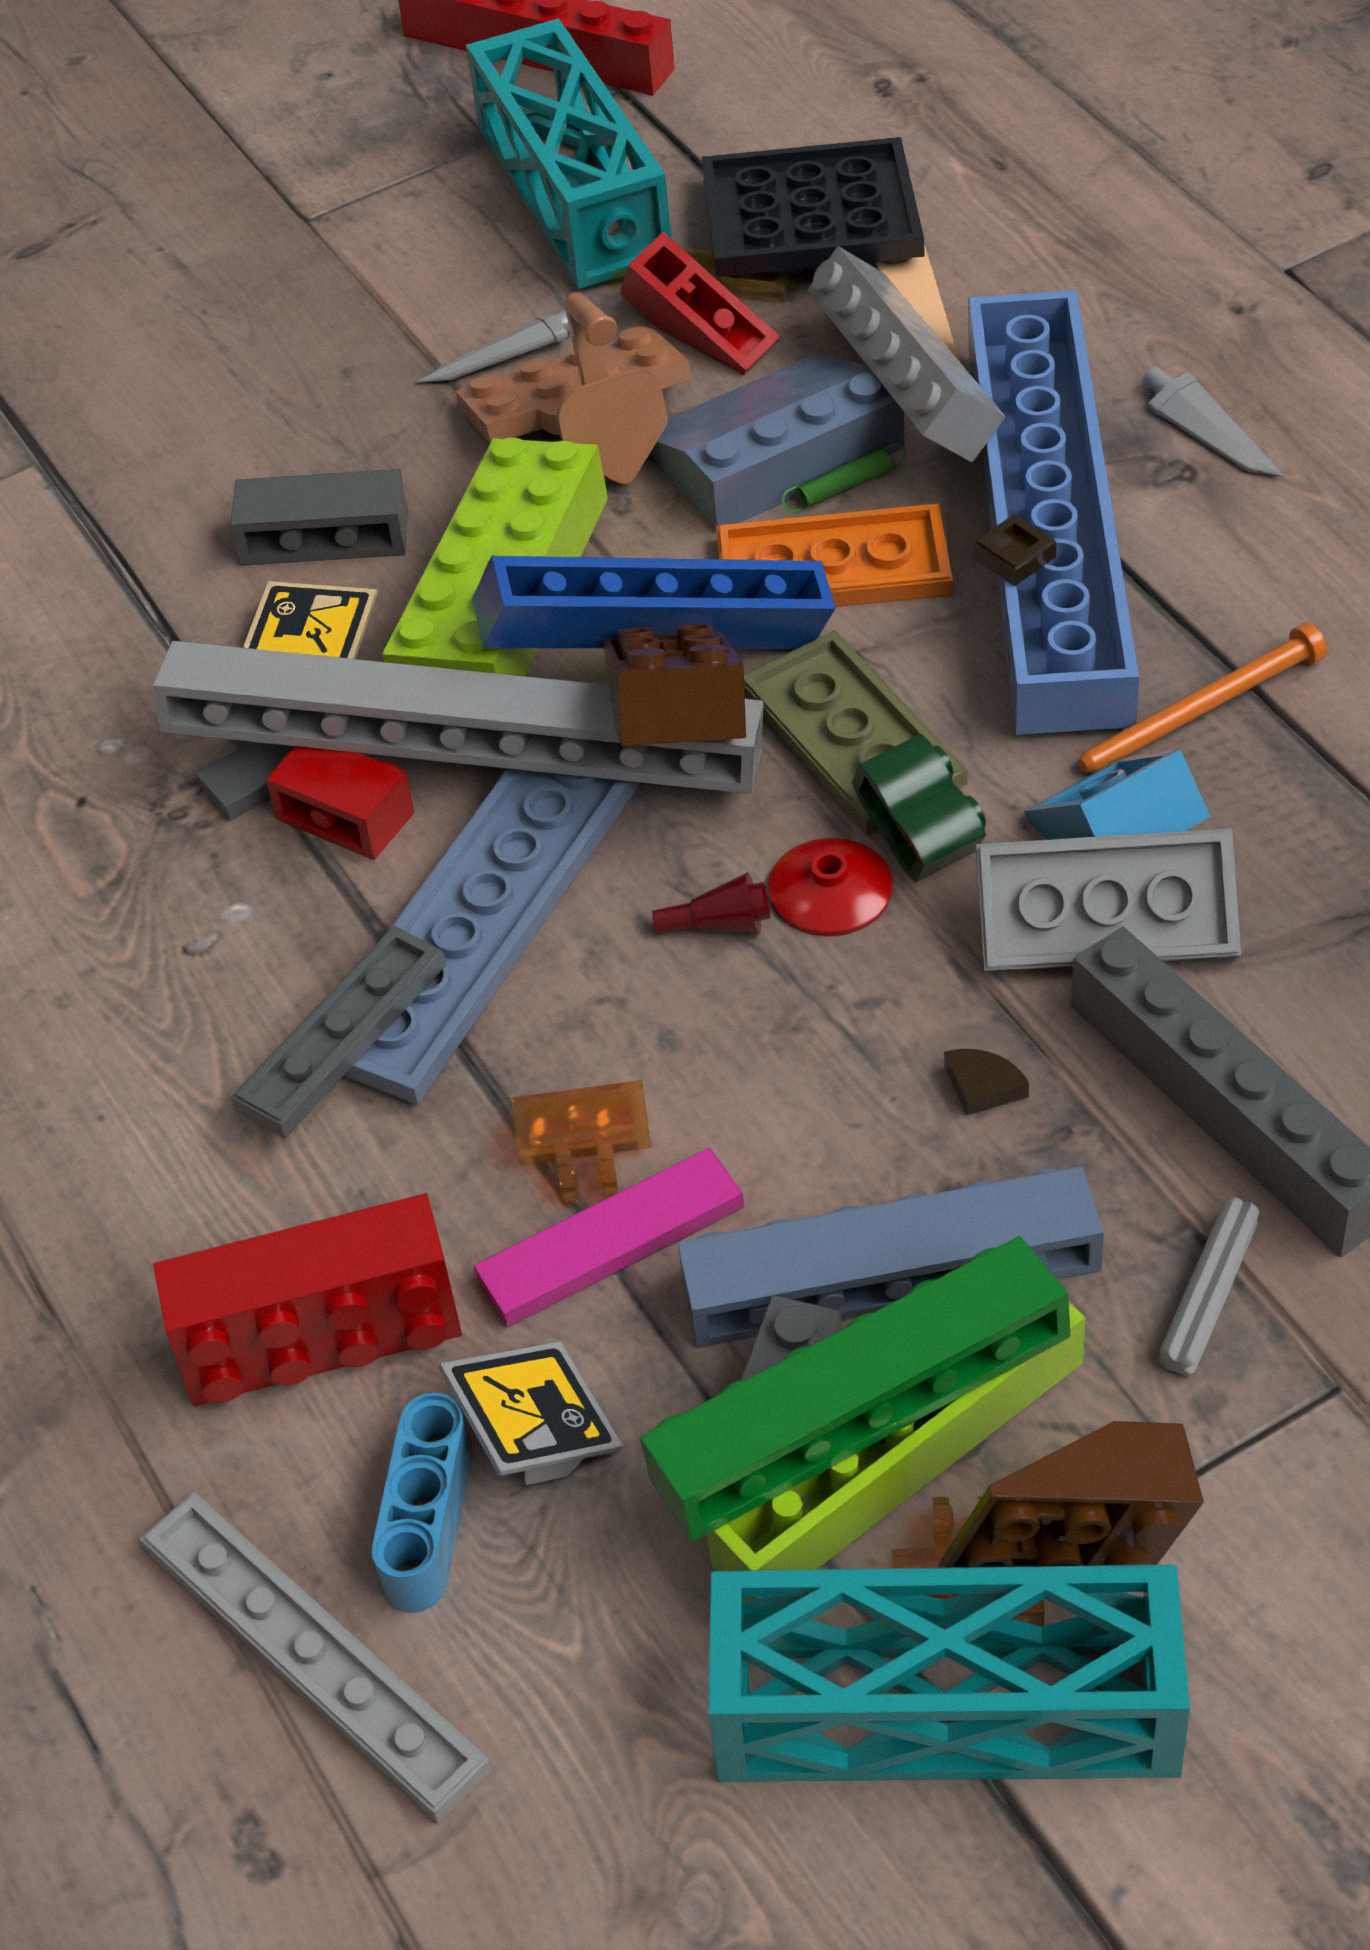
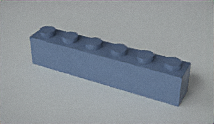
M1083 1166L1063 1170L1044 1169L1026 1177L994 1183L980 1181L962 1189L930 1195L911 1194L893 1202L861 1208L847 1206L836 1209L829 1214L797 1220L777 1219L760 1227L728 1233L708 1232L698 1236L696 1239L678 1242L682 1281L696 1346L701 1348L757 1337L772 1295L841 1311V1321L853 1319L865 1313H874L908 1295L918 1284L928 1280H936L968 1263L982 1250L996 1248L1019 1235L1057 1280L1102 1271L1104 1231Z

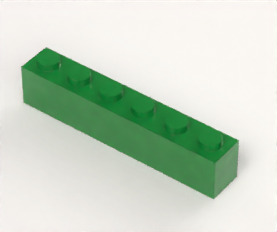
M1020 1235L996 1248L984 1249L977 1253L968 1263L936 1280H928L918 1284L908 1295L874 1313H865L856 1317L844 1329L812 1346L795 1349L780 1363L748 1380H739L731 1383L719 1395L683 1414H675L662 1420L653 1430L640 1436L649 1479L691 1542H694L1071 1337L1068 1292Z

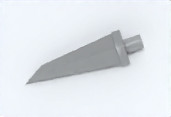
M566 311L555 315L548 312L536 317L535 320L439 367L415 383L453 380L553 342L557 343L569 338L567 332H570Z
M1155 366L1145 374L1143 383L1156 394L1148 403V408L1158 417L1162 416L1248 473L1285 477L1199 384V380L1190 372H1186L1173 380L1162 369Z

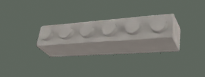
M837 246L830 258L818 267L813 282L808 288L809 293L921 434L966 460L973 462L1006 416L886 274Z

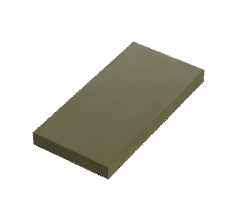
M836 630L744 674L745 699L763 701V721L866 836L879 830V828L864 809L851 782L859 764L922 734L933 746L941 747L949 757L953 767V784L958 788L967 785V769Z

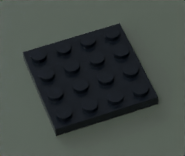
M901 137L702 157L703 179L716 277L729 276L741 279L763 272L799 273L806 268L819 267L830 258L837 246L864 262L885 261L888 263H901L910 258L925 257L924 235Z

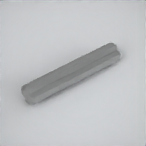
M1231 1197L1224 1201L1160 1348L1161 1356L1159 1362L1167 1371H1175L1182 1376H1189L1196 1371L1258 1225L1259 1209L1254 1203L1244 1202L1237 1197Z

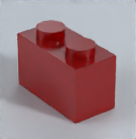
M295 746L266 779L276 820L372 860L379 856L414 814L407 773L388 761H378L361 753Z

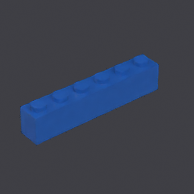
M491 556L472 597L483 648L604 649L603 639L617 638V631L624 628H652L653 636L677 635V627L681 625L710 624L713 625V632H722L733 649H797L818 638L836 609L822 561Z

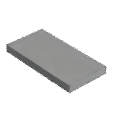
M1232 828L976 844L975 846L983 973L1073 967V957L1122 926L1129 930L1163 962L1237 958L1241 956Z

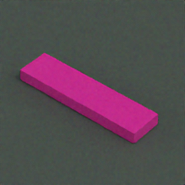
M709 1147L473 1265L476 1279L505 1325L509 1327L743 1208V1193Z

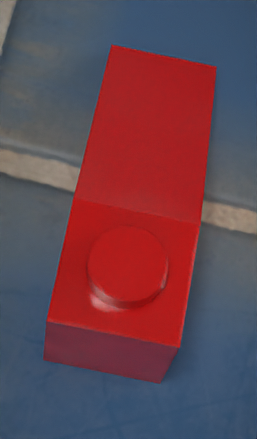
M664 232L628 265L620 290V295L658 329L743 375L780 339V336Z

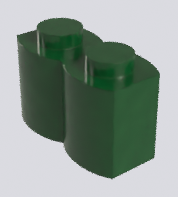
M922 734L859 764L851 781L864 809L878 828L883 831L897 861L915 883L974 853L976 844H981L986 836L984 830L986 820L980 805L973 797L965 796L953 784V767L949 757L941 747L933 746Z

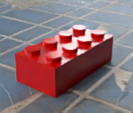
M428 1193L153 1263L165 1332L193 1406L209 1402H228L243 1393L277 1384H297L315 1374L346 1366H365L380 1357L411 1349H430L440 1345L445 1340L463 1336Z

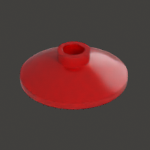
M843 838L816 839L792 848L778 860L769 878V898L777 915L788 925L799 931L817 936L846 935L869 926L883 914L892 896V877L889 867L883 858L868 846Z

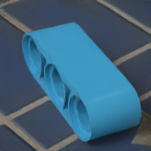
M438 1392L424 1393L413 1398L402 1411L372 1543L373 1562L387 1602L397 1610L408 1613L421 1612L434 1606L442 1598L446 1589L472 1461V1448L463 1411L456 1400L449 1395ZM435 1435H447L444 1439L437 1442H425L428 1438ZM422 1497H435L425 1505H411L415 1500ZM408 1561H422L417 1568L410 1571L397 1570Z

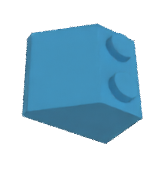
M1180 749L1120 758L1025 810L1029 822L1047 840L1191 831V827L1211 817Z

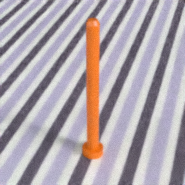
M1309 622L1295 627L1290 631V641L1086 750L1078 760L1080 769L1084 773L1093 774L1301 661L1307 666L1318 663L1327 656V645L1323 635L1316 626Z

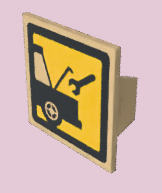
M268 581L243 648L355 659L378 594L377 589Z

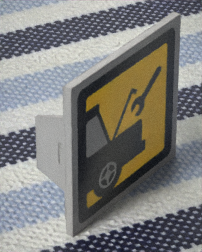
M561 1341L439 1364L438 1369L498 1476L524 1471L525 1485L568 1477L584 1458L621 1451L623 1448L617 1434Z

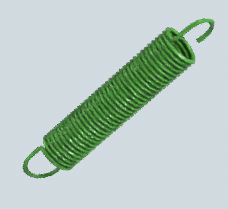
M900 443L890 444L800 485L789 488L782 496V504L787 511L796 513L801 511L802 508L791 510L785 505V496L789 491L797 488L799 500L804 507L809 508L858 484L860 485L865 481L891 471L892 462L885 449L892 446L902 448V460L898 464L893 465V467H897L905 459L906 452L904 446Z

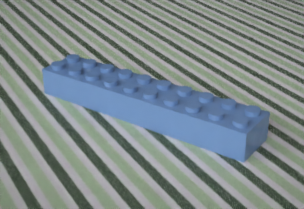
M1077 290L968 298V350L971 374L974 380L1006 416L981 450L990 529L992 530L1015 514L1057 542L1056 558L1018 585L1013 586L996 574L1016 735L1129 728L1136 724L1139 672Z

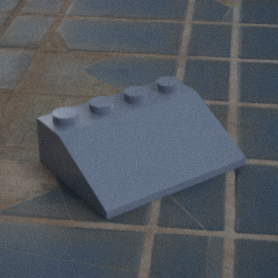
M816 353L668 418L666 428L648 457L716 531V525L741 523L781 505L782 496L789 488L825 474L875 450L893 443H900L905 448L904 411L868 366ZM899 446L885 449L888 455L902 450ZM797 488L786 494L785 502L798 497Z

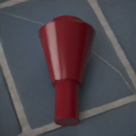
M749 872L691 899V903L653 910L652 918L657 935L694 927L697 930L760 934L761 920L770 919V906L764 883L753 884Z

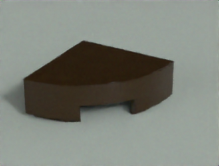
M956 1049L944 1052V1067L967 1115L1029 1097V1082L1027 1078L1009 1060L997 1054L978 1049Z

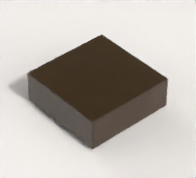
M1013 514L973 542V559L1013 586H1016L1056 558L1057 542Z

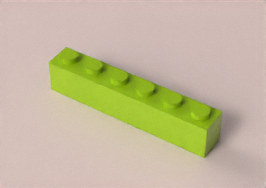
M1069 1302L1071 1337L708 1533L711 1566L716 1571L817 1570L1083 1364L1086 1317ZM745 1597V1602L762 1597Z

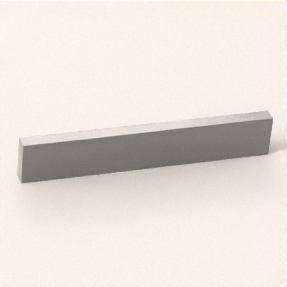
M195 1492L191 1493L140 1538L144 1551L437 1824L493 1771L490 1759Z

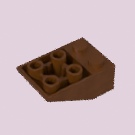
M681 625L677 627V635L653 636L652 628H624L617 631V638L603 639L616 734L621 746L746 738L743 663L722 632H713V625Z
M1113 1421L989 1485L938 1563L939 1568L1157 1565L1204 1503L1183 1424Z

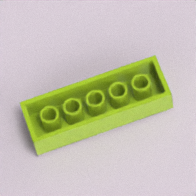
M515 437L505 439L493 438L382 653L384 662L526 676L538 648H483L472 597L491 556L581 557L608 500L597 444H581L571 441H532Z

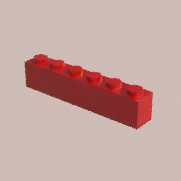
M398 0L404 36L467 51V44L559 18L601 81L606 85L653 96L675 69L671 19L650 15L645 11H633L607 5L602 1ZM523 58L522 65L554 72V69Z

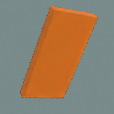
M939 503L716 525L719 559L822 561L835 607L953 595V579Z

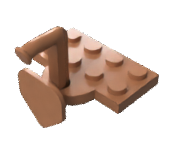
M571 292L567 295L564 306L573 343L570 354L552 360L545 358L530 360L522 364L520 370L503 376L491 374L478 377L471 381L469 387L455 391L459 408L490 444L493 438L518 437L540 429L554 435H560L561 441L597 444L604 476L620 484H628L634 480L667 426L668 415L662 389L692 380L689 361L652 327L629 328L619 334V338L612 340L617 333L615 320L610 316H606L583 293Z

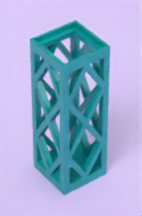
M559 18L466 45L479 131L578 289L624 276L628 265L662 232L672 239L665 172ZM523 58L554 69L557 100H552L514 85ZM507 59L500 77L492 63ZM580 86H581V88H582V91H583V93H584V96H585L586 101H587V103H588V106H589V108H590L591 114L588 113V110H587L586 105H585V103H584L583 97H582L581 92H580V90H579V89H580ZM520 106H523V107L528 108V109L522 110V109L520 108ZM537 133L547 137L545 145ZM561 142L578 148L575 160L558 153ZM626 154H627V156H628V159H629L630 164H631L632 169H633V170H631V171H630V169H629V167H628V164H627V162H626V159H625ZM591 157L598 168L588 165ZM550 200H551L552 205H553V207H554L555 213H554L553 208H552V206H551ZM623 218L619 233L607 234L610 225L616 220Z
M1177 1565L711 1571L708 1715L718 1782L1181 1778L1190 1703ZM1126 1592H1143V1597ZM961 1594L944 1600L927 1596ZM745 1597H762L745 1603ZM1044 1599L1077 1615L1076 1617L1042 1627L1012 1619ZM844 1602L876 1620L843 1629L813 1621L812 1619ZM1104 1654L1103 1656L1097 1658L1094 1661H1090L1081 1656ZM996 1656H1005V1657H1003L1002 1659H999V1658L996 1657ZM883 1657H897V1658L893 1659L892 1661H888L887 1659H885V1658H883ZM944 1657L976 1673L947 1691L915 1675ZM789 1658H810V1659L804 1661V1662L801 1663V1664H798V1663L794 1662L793 1660H791V1659H789ZM1043 1661L1069 1676L1050 1686L1024 1671ZM1141 1661L1143 1688L1117 1674ZM846 1663L867 1674L845 1688L824 1678V1676ZM750 1664L775 1677V1679L749 1693ZM999 1686L1011 1691L1006 1693H988ZM893 1688V1689L899 1691V1692L902 1693V1694H882V1693H884V1692H886L887 1690ZM1093 1688L1096 1689V1690H1098V1691L1088 1692V1691L1092 1690ZM798 1691H801L802 1693H804V1694H806V1695H793V1694L796 1693V1692H798ZM948 1720L954 1721V1722L949 1723V1724L939 1722V1721H948ZM1051 1722L1076 1728L1075 1731L1050 1746H1046L1020 1732ZM841 1725H848L875 1733L847 1749L818 1732ZM945 1751L955 1752L950 1754H938Z

